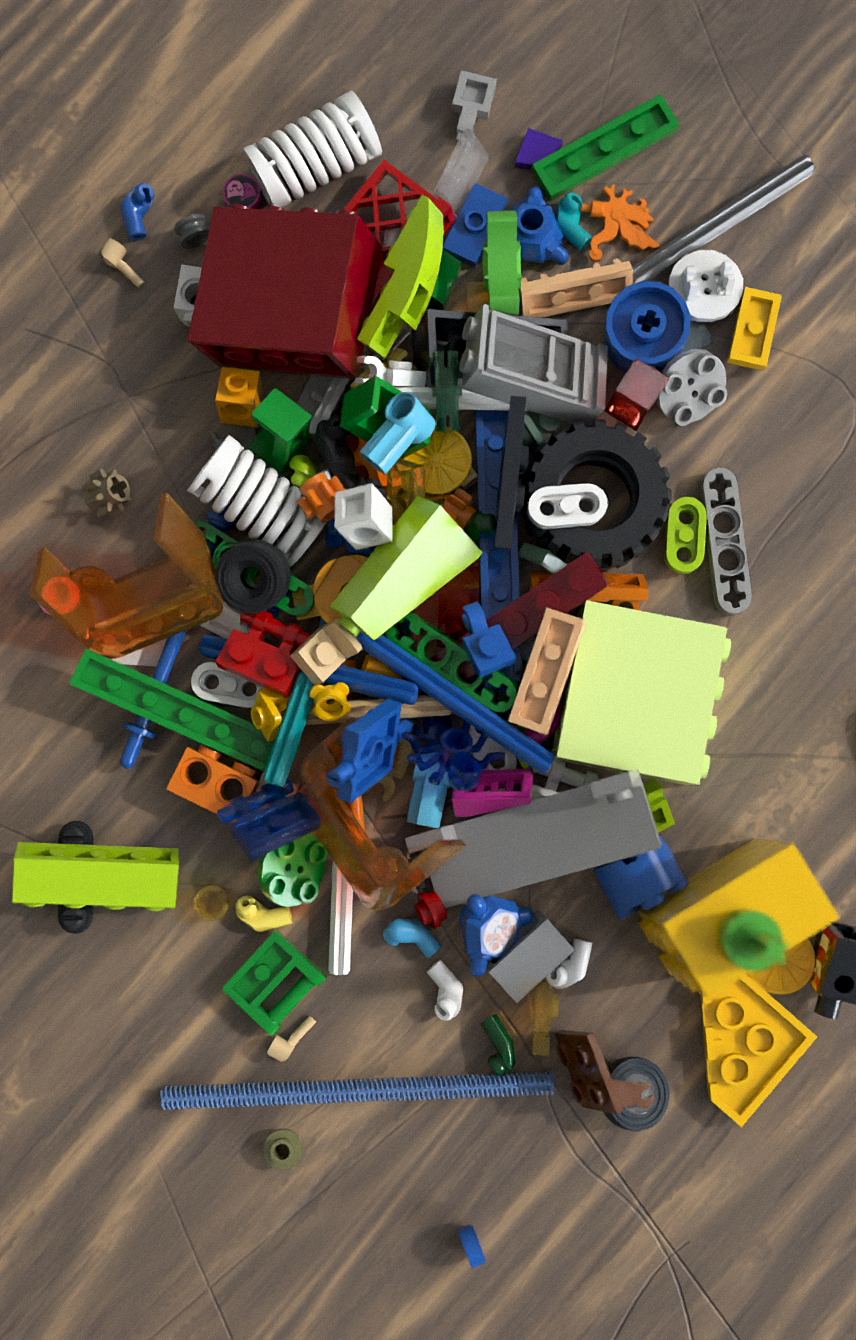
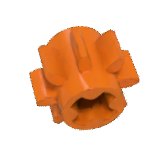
M320 473L302 484L299 490L304 497L297 500L309 520L317 516L321 523H325L335 518V493L345 489L337 476L328 480L324 473Z
M461 488L456 489L454 494H440L435 501L462 530L471 515L477 512L476 509L470 506L473 502V496Z

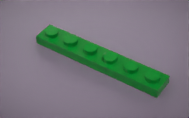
M85 648L69 682L70 685L265 771L275 739L267 741L261 729L258 730L253 723ZM298 744V747H297V750H296V753H295L293 762H294V760H295V758H296V755H297V753H298V751H299V749H300V747H301V745H299V744Z

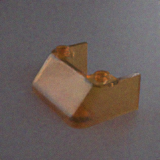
M167 492L160 495L153 538L168 555L167 557L117 579H113L103 569L95 566H82L69 571L48 549L42 548L38 552L29 595L87 649L109 659L120 658L215 619L222 613L224 602L215 582L216 569L203 532Z
M350 717L304 758L294 799L296 806L362 904L371 910H384L401 900L462 850L466 844L462 839L437 840L411 863L408 862L404 854L397 848L380 847L376 849L346 803L337 798L335 787L331 786L327 781V773L336 768L342 760L343 746L341 745V737L345 728L360 719Z

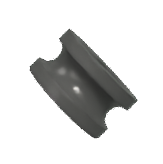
M203 214L186 216L175 224L174 230L177 235L181 236L179 241L183 248H194L207 242L210 228L206 226L207 221Z

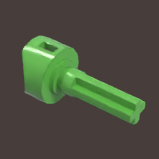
M739 909L731 912L722 920L719 928L720 945L724 955L734 965L747 971H761L769 968L774 963L779 965L786 961L782 952L788 949V945L783 940L779 925L770 916L752 909Z

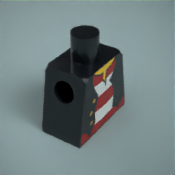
M834 921L816 933L813 947L815 966L813 975L808 981L818 994L814 1012L830 1019H838L842 1002L856 1004V926Z

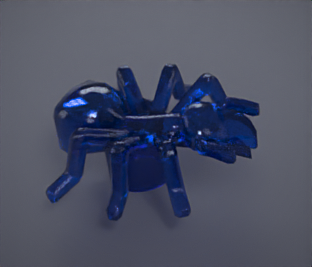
M443 715V721L439 716H432L434 720L430 719V717H424L422 728L425 734L421 732L417 724L413 725V730L418 739L428 740L431 744L429 746L421 747L414 735L402 732V738L410 742L412 750L416 754L408 755L407 759L409 762H416L420 771H425L439 762L440 767L438 771L433 772L428 778L429 783L437 786L441 784L444 774L447 772L448 783L454 789L461 792L475 789L480 783L482 770L486 769L492 760H503L505 758V752H490L482 760L473 757L471 753H478L489 737L482 733L478 741L472 745L473 739L469 734L471 724L464 720L462 729L452 728L453 726L448 715ZM438 752L425 762H423L420 756Z

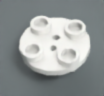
M697 250L686 254L675 264L668 280V286L674 288L686 301L691 321L714 322L727 317L735 311L743 294V277L738 266L728 256L714 250Z

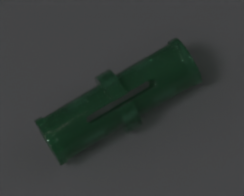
M443 351L433 352L435 388H432V397H436V432H447V415L450 416V432L461 431L458 396H462V387H458V351H447V368H444Z

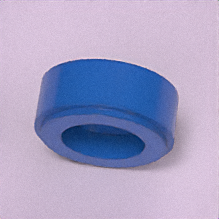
M468 1224L457 1229L471 1268L473 1269L485 1264L484 1261L486 1259L473 1225L470 1226Z

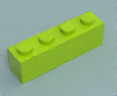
M18 842L14 857L12 903H22L28 907H40L45 904H63L68 908L98 905L112 910L123 909L126 906L144 907L151 911L175 908L179 870L178 848Z

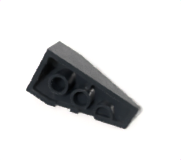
M427 309L417 329H412L413 360L419 371L426 372V384L428 387L462 388L463 372L459 371V365L466 349V340L462 338V333L467 319L470 316L474 317L476 313ZM509 315L568 335L567 320ZM495 341L493 365L519 373L547 364L546 357Z

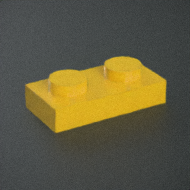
M749 287L744 288L726 363L760 371L767 367L782 295Z

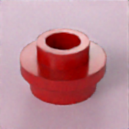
M431 891L428 894L425 892L417 894L418 903L414 905V909L420 922L424 926L429 924L433 929L441 927V922L446 920L448 916L438 894L435 891Z

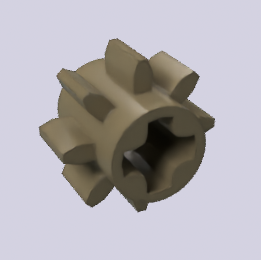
M100 469L90 474L91 481L82 485L85 504L92 511L96 512L98 517L107 513L114 517L124 512L123 505L131 501L129 497L130 486L127 480L117 474L115 469L108 473Z

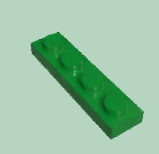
M659 94L532 164L531 171L551 202L678 131L680 124L662 94Z

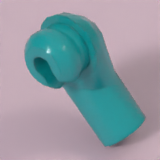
M570 192L565 194L563 199L558 202L556 220L563 236L577 250L582 251L590 243L592 236L579 225L582 199L578 194Z

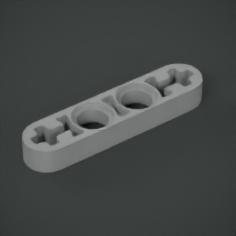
M715 468L708 472L700 483L701 503L704 505L707 513L706 543L711 583L716 608L725 615L734 616L746 610L752 599L736 477L726 468ZM716 477L719 478L720 483L727 484L728 487L721 494L722 504L730 501L731 506L721 505L713 509L711 508V504L715 505L719 501L717 490L710 489L709 487ZM722 513L730 516L733 521L731 532L720 533L714 528L713 519L715 515ZM727 550L737 556L738 565L736 569L727 571L720 567L718 563L720 552ZM739 575L740 580H736L732 584L734 593L737 595L741 594L742 600L736 603V608H732L731 602L724 601L723 598L724 595L730 592L729 581L721 583L720 578L729 579Z

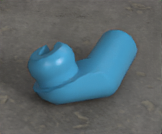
M397 918L389 922L383 931L384 940L389 945L397 946L399 943H415L427 959L442 947L429 929L418 919Z

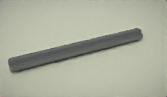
M808 155L799 157L632 266L633 284L641 281H650L676 264L686 254L698 250L809 178L816 169L815 164Z

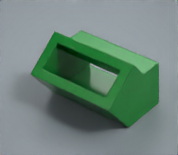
M445 250L442 252L439 273L428 303V307L436 310H445L461 271V262Z

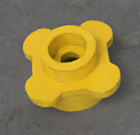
M341 682L335 685L322 686L319 684L313 686L310 689V696L314 699L315 703L312 707L313 715L325 721H336L347 715L351 711V705L347 702L346 698L349 694V687Z

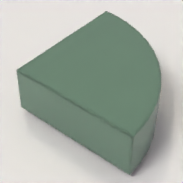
M525 542L518 552L520 558L531 565L533 563L541 565L549 572L548 575L550 576L567 566L550 550Z

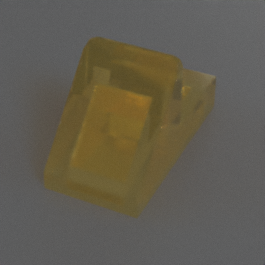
M399 458L387 472V502L392 507V527L417 496L434 502L441 507L444 504L445 496L425 493L426 466Z

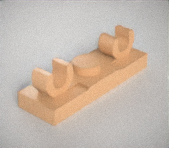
M613 259V264L601 267L598 262L594 263L593 268L557 274L553 277L540 274L539 280L527 282L526 277L522 278L521 289H519L521 316L543 318L611 304L614 297L623 289L633 285V268L630 261L621 262L619 259Z
M546 608L508 720L509 722L545 735L548 734L586 620Z

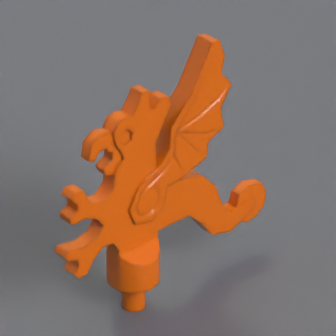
M613 184L611 188L606 186L603 189V193L609 198L608 202L592 200L591 204L582 203L580 211L589 212V217L604 219V230L593 236L589 245L590 251L588 255L591 261L598 262L601 260L602 251L597 246L613 240L618 231L621 240L626 241L628 247H635L640 252L646 249L653 251L659 248L660 244L642 230H647L649 228L648 223H653L654 218L648 214L649 209L646 207L645 199H639L640 206H637L635 202L632 205L626 202V198L632 196V190L627 191L624 188L622 196L616 198L614 195L615 185Z

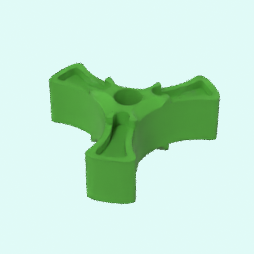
M516 210L486 211L487 242H482V280L484 290H488L489 310L506 315H518V289H521L522 276L520 241H517Z

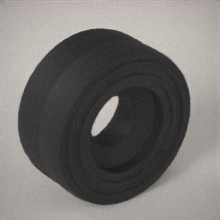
M260 540L245 541L227 550L220 558L215 571L216 588L223 601L232 609L247 614L264 612L279 603L286 595L291 579L290 567L282 552L272 544ZM248 566H253L260 570L263 580L259 587H251L245 582L244 571Z

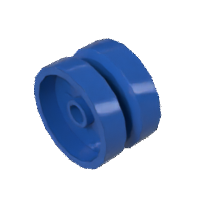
M641 281L627 286L614 297L607 311L603 344L608 346V359L619 371L632 377L651 378L661 374L667 363L682 353L689 336L691 315L686 301L674 288L661 282ZM646 328L649 329L650 332H644L641 329Z

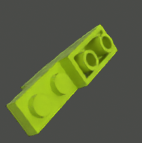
M424 195L420 197L416 206L410 211L403 230L388 251V257L384 265L393 275L383 286L380 298L370 316L363 322L361 332L357 338L358 341L373 353L383 358L387 356L403 325L414 330L417 329L432 296L439 273L444 238L443 214Z

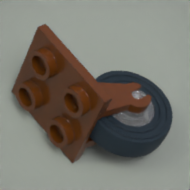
M560 1030L555 1033L558 1041L556 1046L558 1057L563 1065L568 1068L573 1081L570 1084L572 1094L583 1108L603 1111L613 1124L630 1131L649 1129L662 1119L669 1104V1086L665 1075L657 1065L645 1058L630 1056L620 1058L607 1067L594 1033Z

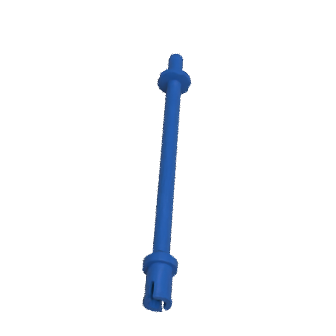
M233 500L221 513L209 510L206 515V519L209 520L208 524L223 533L234 529L237 521L228 522L224 518V514ZM207 538L205 539L203 545L212 551V554L207 558L213 559L215 549L220 545L222 539L218 540L217 546L209 542ZM200 560L196 562L152 676L153 679L164 684L167 683L211 569L210 566ZM137 715L134 724L130 722L123 723L122 727L131 730L120 758L122 767L129 769L135 765L146 736L153 739L156 738L157 734L149 730L151 720Z

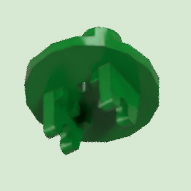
M287 829L275 835L265 846L258 863L257 877L261 891L267 899L283 907L298 906L303 902H313L318 896L319 885L324 876L325 860L328 856L326 845L319 842L313 834L301 829Z

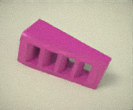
M533 769L456 771L452 794L455 816L469 817L531 804ZM521 784V791H513L514 785ZM505 787V792H499V788Z

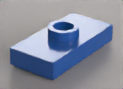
M474 183L443 244V250L457 260L475 268L483 253L482 242H487L486 211H504L508 198Z

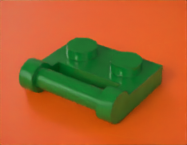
M276 929L221 989L267 1033L274 1036L282 1027L280 1022L315 985L320 986L327 976ZM296 966L304 975L269 1012L265 1011L260 1004Z

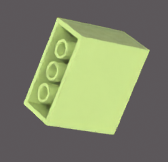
M586 600L577 613V618L586 620V624L562 692L560 723L555 731L554 745L551 753L559 761L620 773L639 770L640 777L655 778L656 780L681 785H699L700 778H706L710 765V755L705 754L707 739H713L717 726V717L712 716L714 700H720L724 687V678L719 677L721 661L726 662L730 653L731 639L726 638L727 627Z

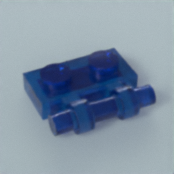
M288 778L283 787L266 783L261 786L260 791L247 797L240 795L231 799L230 805L217 810L219 819L223 824L237 819V821L231 823V834L250 861L321 828L320 816L301 791L286 797V795L294 792L293 784ZM265 805H268L267 807H265V808H263V809H261V810H259V811H257V812L254 811V810H256V809H258V808H261V807H263V806H265Z

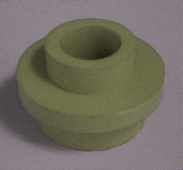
M282 1128L273 1131L268 1135L263 1145V1155L266 1162L277 1170H288L294 1167L299 1162L303 1152L300 1137L289 1129ZM279 1144H285L288 1146L290 1153L284 1157L279 1156L276 1153L275 1147Z

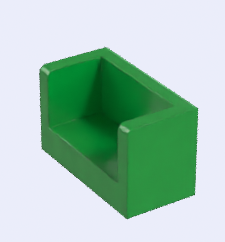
M375 375L344 394L340 426L368 442L386 421L385 409L387 404L401 391ZM425 407V409L433 417V412ZM431 436L421 443L411 444L397 461L428 446Z
M274 388L252 412V419L261 425L263 429L248 444V450L279 474L283 475L290 468L291 459L305 452L312 415L278 389Z

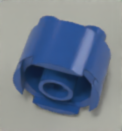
M658 834L661 841L659 849L594 868L596 878L619 920L638 911L639 904H641L643 910H648L665 900L663 896L664 891L671 894L689 884L670 847L664 841L661 834Z

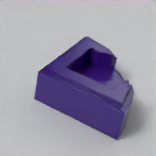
M528 128L515 161V167L532 169V164L561 149L563 140Z

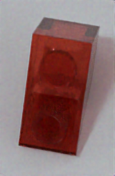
M636 358L615 389L604 412L637 431L670 378Z
M474 561L442 586L439 591L438 629L454 640H458L468 633L462 622L461 615L465 614L463 611L464 606L478 601L479 561ZM437 639V647L446 648L445 644Z

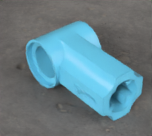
M401 392L389 401L385 409L386 421L359 453L369 464L384 475H386L411 444L425 441L431 436L435 428L434 418L411 392Z
M419 747L412 780L415 784L410 799L407 822L439 828L447 789L451 788L457 755Z

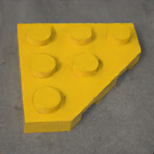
M748 975L709 999L700 993L708 1098L740 1127L746 1123L817 1038L811 1030Z

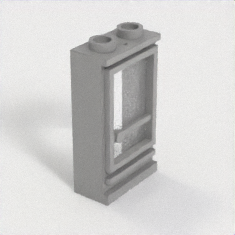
M486 304L481 306L474 317L470 316L467 319L462 333V338L466 340V349L459 365V371L463 372L462 389L510 404L511 396L527 397V410L567 423L583 420L585 426L591 425L593 420L605 410L607 345L599 343L595 346L589 342H583L580 339L489 310V305Z

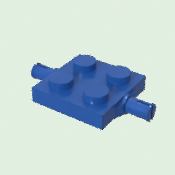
M388 698L345 728L341 737V745L343 746L342 760L336 768L327 773L328 783L333 787H338L337 798L352 803L392 771L397 745L404 735L412 731L411 727H413L410 719L400 718L402 703Z

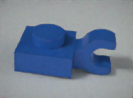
M478 601L464 606L463 611L465 614L461 615V619L470 636L463 638L462 646L478 678L515 664L516 656L500 625L488 628L484 612Z

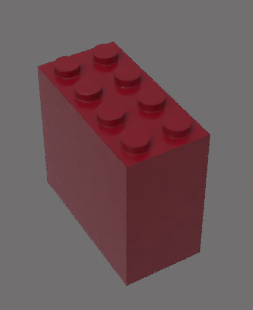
M230 204L229 207H214L187 341L219 367L347 379L358 378L361 363L357 362V357L363 355L364 345L357 338L361 332L363 322L371 313L383 247L360 216L350 210L340 209L336 213H322L319 210L308 207L301 208L300 211H286L277 206H265L264 209H250L241 204Z

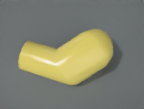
M249 895L240 897L235 904L237 917L257 932L293 924L289 907L282 906L269 910Z

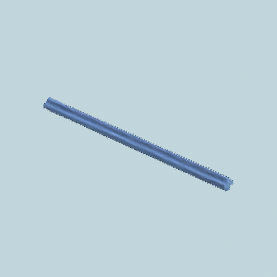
M530 1072L529 1075L527 1073L525 1075L515 1073V1076L511 1073L510 1077L508 1073L505 1076L503 1074L500 1076H493V1074L489 1076L486 1074V1077L482 1074L481 1078L477 1074L476 1078L472 1075L471 1079L469 1075L466 1076V1079L464 1075H462L461 1079L459 1075L456 1078L452 1075V1078L447 1076V1079L445 1076H442V1080L440 1076L437 1077V1080L433 1076L432 1081L430 1076H428L427 1081L425 1076H423L422 1081L420 1077H418V1080L413 1077V1081L410 1077L408 1081L404 1077L402 1082L401 1077H399L398 1082L396 1078L393 1079V1082L391 1078H389L388 1082L386 1078H384L383 1082L381 1078H379V1082L375 1078L374 1083L370 1078L369 1083L367 1079L364 1080V1083L362 1079H360L359 1083L355 1079L353 1084L352 1079H350L348 1084L347 1079H345L344 1084L342 1080H340V1084H338L337 1080L335 1084H333V1080L328 1084V1080H326L325 1085L323 1080H321L320 1085L317 1080L315 1085L313 1081H311V1085L308 1084V1081L304 1085L302 1081L301 1086H299L298 1081L296 1086H294V1081H292L291 1086H289V1082H287L286 1086H284V1082H282L281 1086L277 1082L276 1087L274 1082H272L271 1087L269 1082L267 1087H265L264 1083L262 1087H260V1083L257 1084V1087H255V1083L250 1087V1083H248L247 1088H245V1083H243L242 1088H240V1083H238L237 1088H235V1084H233V1088L230 1087V1084L226 1088L224 1084L223 1089H221V1084H219L218 1089H216V1084H214L213 1089H211V1085H209L208 1089H206V1085H204L203 1089H201V1085H199L198 1089L194 1085L192 1090L190 1085L189 1090H187L186 1086L184 1090H182V1086L179 1087V1090H177V1086L172 1090V1086H170L169 1091H167V1086H165L164 1091L161 1089L160 1097L161 1106L164 1110H166V1107L171 1110V1107L175 1110L176 1107L178 1109H181V1107L183 1109L186 1107L188 1109L191 1107L195 1109L196 1106L198 1109L201 1106L202 1108H205V1106L207 1108H210V1106L213 1108L215 1106L225 1108V1105L228 1108L230 1105L232 1107H235V1105L237 1107L240 1105L242 1107L244 1105L249 1107L250 1104L252 1107H254V1104L256 1106H259V1104L262 1106L264 1104L274 1106V1103L279 1106V1103L281 1105H284V1103L286 1105L289 1103L291 1105L294 1103L296 1105L298 1103L303 1105L304 1102L308 1105V1102L318 1104L319 1101L321 1104L324 1101L326 1104H328V1101L331 1104L333 1101L335 1103H338V1101L340 1103L343 1101L345 1103L347 1101L352 1103L353 1100L357 1103V1100L362 1102L363 1099L365 1102L368 1099L370 1102L373 1099L375 1102L378 1099L380 1102H382V1099L385 1102L387 1099L389 1101L392 1099L396 1101L397 1098L399 1101L402 1098L406 1101L407 1097L411 1101L412 1096L414 1100H416L417 1096L419 1100H421L422 1096L424 1100H426L427 1096L429 1100H431L432 1096L434 1100H436V1097L441 1099V1096L445 1099L446 1095L448 1099H450L451 1095L455 1099L456 1094L458 1099H460L461 1094L463 1099H465L466 1094L468 1098H470L471 1094L473 1098H475L476 1094L478 1098H480V1094H482L483 1098L487 1094L489 1098L490 1093L492 1097L495 1096V1093L497 1097H499L500 1093L504 1097L505 1092L507 1097H509L510 1092L512 1097H514L515 1092L517 1097L520 1092L522 1096H524V1092H526L527 1096H529V1092L534 1096V1091H536L537 1096L539 1091L543 1096L544 1091L546 1095H548L549 1091L553 1095L554 1076L552 1072H549V1074L547 1072L544 1074L542 1072L539 1074L537 1072L534 1074Z

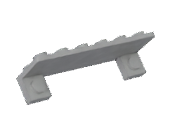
M639 770L625 772L531 801V804L503 809L405 838L409 853L423 851L426 864L429 867L434 891L440 897L445 908L466 903L468 897L472 894H479L482 897L495 895L657 850L661 847V841Z

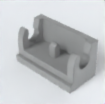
M311 375L297 402V405L312 415L308 439L314 441L317 425L321 420L329 421L334 415L339 414L343 406L344 394L352 389L350 385L355 379Z
M538 910L530 924L521 926L519 938L501 958L488 962L487 971L512 999L518 1003L575 949Z

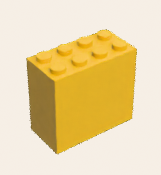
M757 838L752 839L687 879L689 884L671 894L664 893L665 900L648 910H643V908L638 910L643 918L638 922V925L650 943L653 942L656 947L659 946L663 951V954L659 955L658 958L667 973L673 976L677 982L680 981L684 987H688L692 993L698 991L708 999L753 972L731 963L721 948L719 928L722 920L731 912L739 909H752L770 916L779 925L783 940L787 943L788 949L840 918L794 843Z

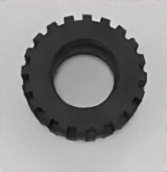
M594 419L592 425L585 426L583 420L571 423L567 431L560 428L551 434L547 443L542 442L535 451V455L532 461L529 462L522 485H525L521 516L525 517V529L529 537L534 536L537 541V547L550 550L566 564L589 552L602 572H606L612 567L618 569L628 564L633 558H637L660 533L659 530L666 522L669 514L667 505L671 501L672 489L667 488L666 482L670 476L667 467H660L658 463L662 456L656 447L649 450L644 445L647 438L640 432H637L635 436L626 433L625 431L628 426L617 422L614 428L606 426V419ZM584 465H597L611 470L620 477L628 490L630 497L628 512L618 525L609 530L594 531L580 526L542 529L535 526L527 514V504L536 490L543 487L560 486L563 478L572 469ZM542 503L539 507L540 512L545 516H550L554 513V508L550 503Z

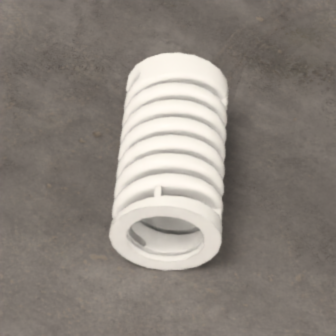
M352 90L336 98L334 104L327 103L323 105L321 111L316 109L310 112L309 118L306 116L297 119L296 125L293 123L285 125L284 132L281 130L272 132L271 140L263 137L259 139L258 146L254 143L242 149L248 166L270 206L284 208L292 202L289 191L275 166L278 167L295 199H301L304 196V191L292 169L290 161L306 191L312 193L316 190V183L303 159L302 153L308 161L317 182L321 186L328 184L329 177L313 144L333 179L340 178L342 174L338 162L345 172L353 171L354 163L337 128L358 164L364 165L367 162V158L371 160L382 155L381 144L371 119L363 104ZM352 125L355 126L358 133L355 134L351 127ZM325 136H326L327 139L329 140V142H330V144H331V147H332V149H333V151H334V153H335V156H334V154H333L331 148L329 147V145H328V143H327V141H326ZM360 138L362 139L364 145L366 146V148H367L366 150L363 149V147H362V145H361V143H360V141H359Z
M228 435L201 469L187 491L196 497L200 496V501L207 504L225 484L213 503L212 509L216 513H221L233 500L224 514L225 520L233 522L248 505L236 523L237 529L240 531H245L262 511L248 532L252 540H257L275 519L261 540L273 544L284 529L293 521L290 528L274 545L282 552L289 567H291L309 548L325 523H321L317 516L312 520L308 519L297 500L304 497L301 496L302 493L297 486L289 488L290 482L285 477L277 479L278 473L273 468L265 470L266 464L263 460L255 459L253 461V453L250 450L243 451L244 447ZM206 479H209L210 484L206 488H203L201 484Z

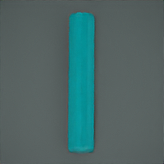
M304 672L297 674L263 774V780L266 783L279 787L285 785L314 700L310 696V689L315 685Z

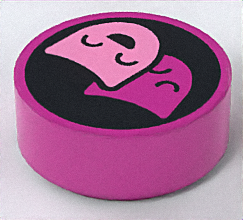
M237 174L230 177L223 187V197L227 207L230 204H241L250 209H257L261 203L260 187L257 181L247 174Z

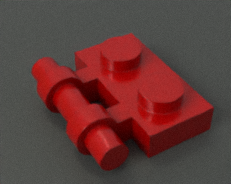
M267 611L257 614L241 612L240 621L252 627L248 635L233 629L215 661L217 667L287 698L294 686L297 674L302 671L290 655L295 652L297 646L300 647L311 635L305 633L304 628L295 623L287 625L273 619V614ZM266 633L283 639L279 648L262 641Z

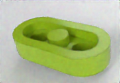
M682 497L677 499L668 509L669 514L665 527L664 560L668 568L673 572L689 574L696 570L704 560L707 513L704 505L699 500L693 497ZM679 514H689L691 517V523H681L679 520ZM682 549L688 553L689 560L687 562H682L677 558L678 550Z

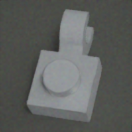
M461 70L452 102V112L461 114L457 126L456 142L470 145L476 118L488 120L497 79Z

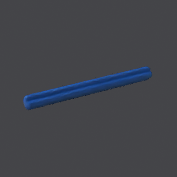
M359 633L355 637L366 652L406 680L416 683L419 689L539 773L544 774L554 762L555 756L550 751L385 636L380 635L377 639L372 640Z
M208 634L204 635L199 645V652L205 657L217 659L228 639ZM341 665L321 683L323 685H335L339 682L345 683L349 687V691L382 699L390 698L408 705H414L419 694L418 685L414 682Z

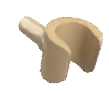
M109 238L101 250L104 262L112 268H117L138 289L141 288L145 282L122 260L127 251L126 248Z
M309 1015L291 1034L288 1041L276 1035L267 1054L277 1061L287 1060L296 1044L316 1021Z

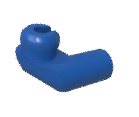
M139 183L132 188L121 204L120 210L130 241H140L147 236L142 218L151 207L155 196L153 188L147 183Z

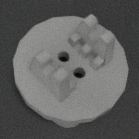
M691 349L678 354L667 363L660 376L655 379L657 383L655 394L658 407L663 415L680 426H686L704 418L714 408L720 407L728 395L725 388L726 370L720 359L707 350Z

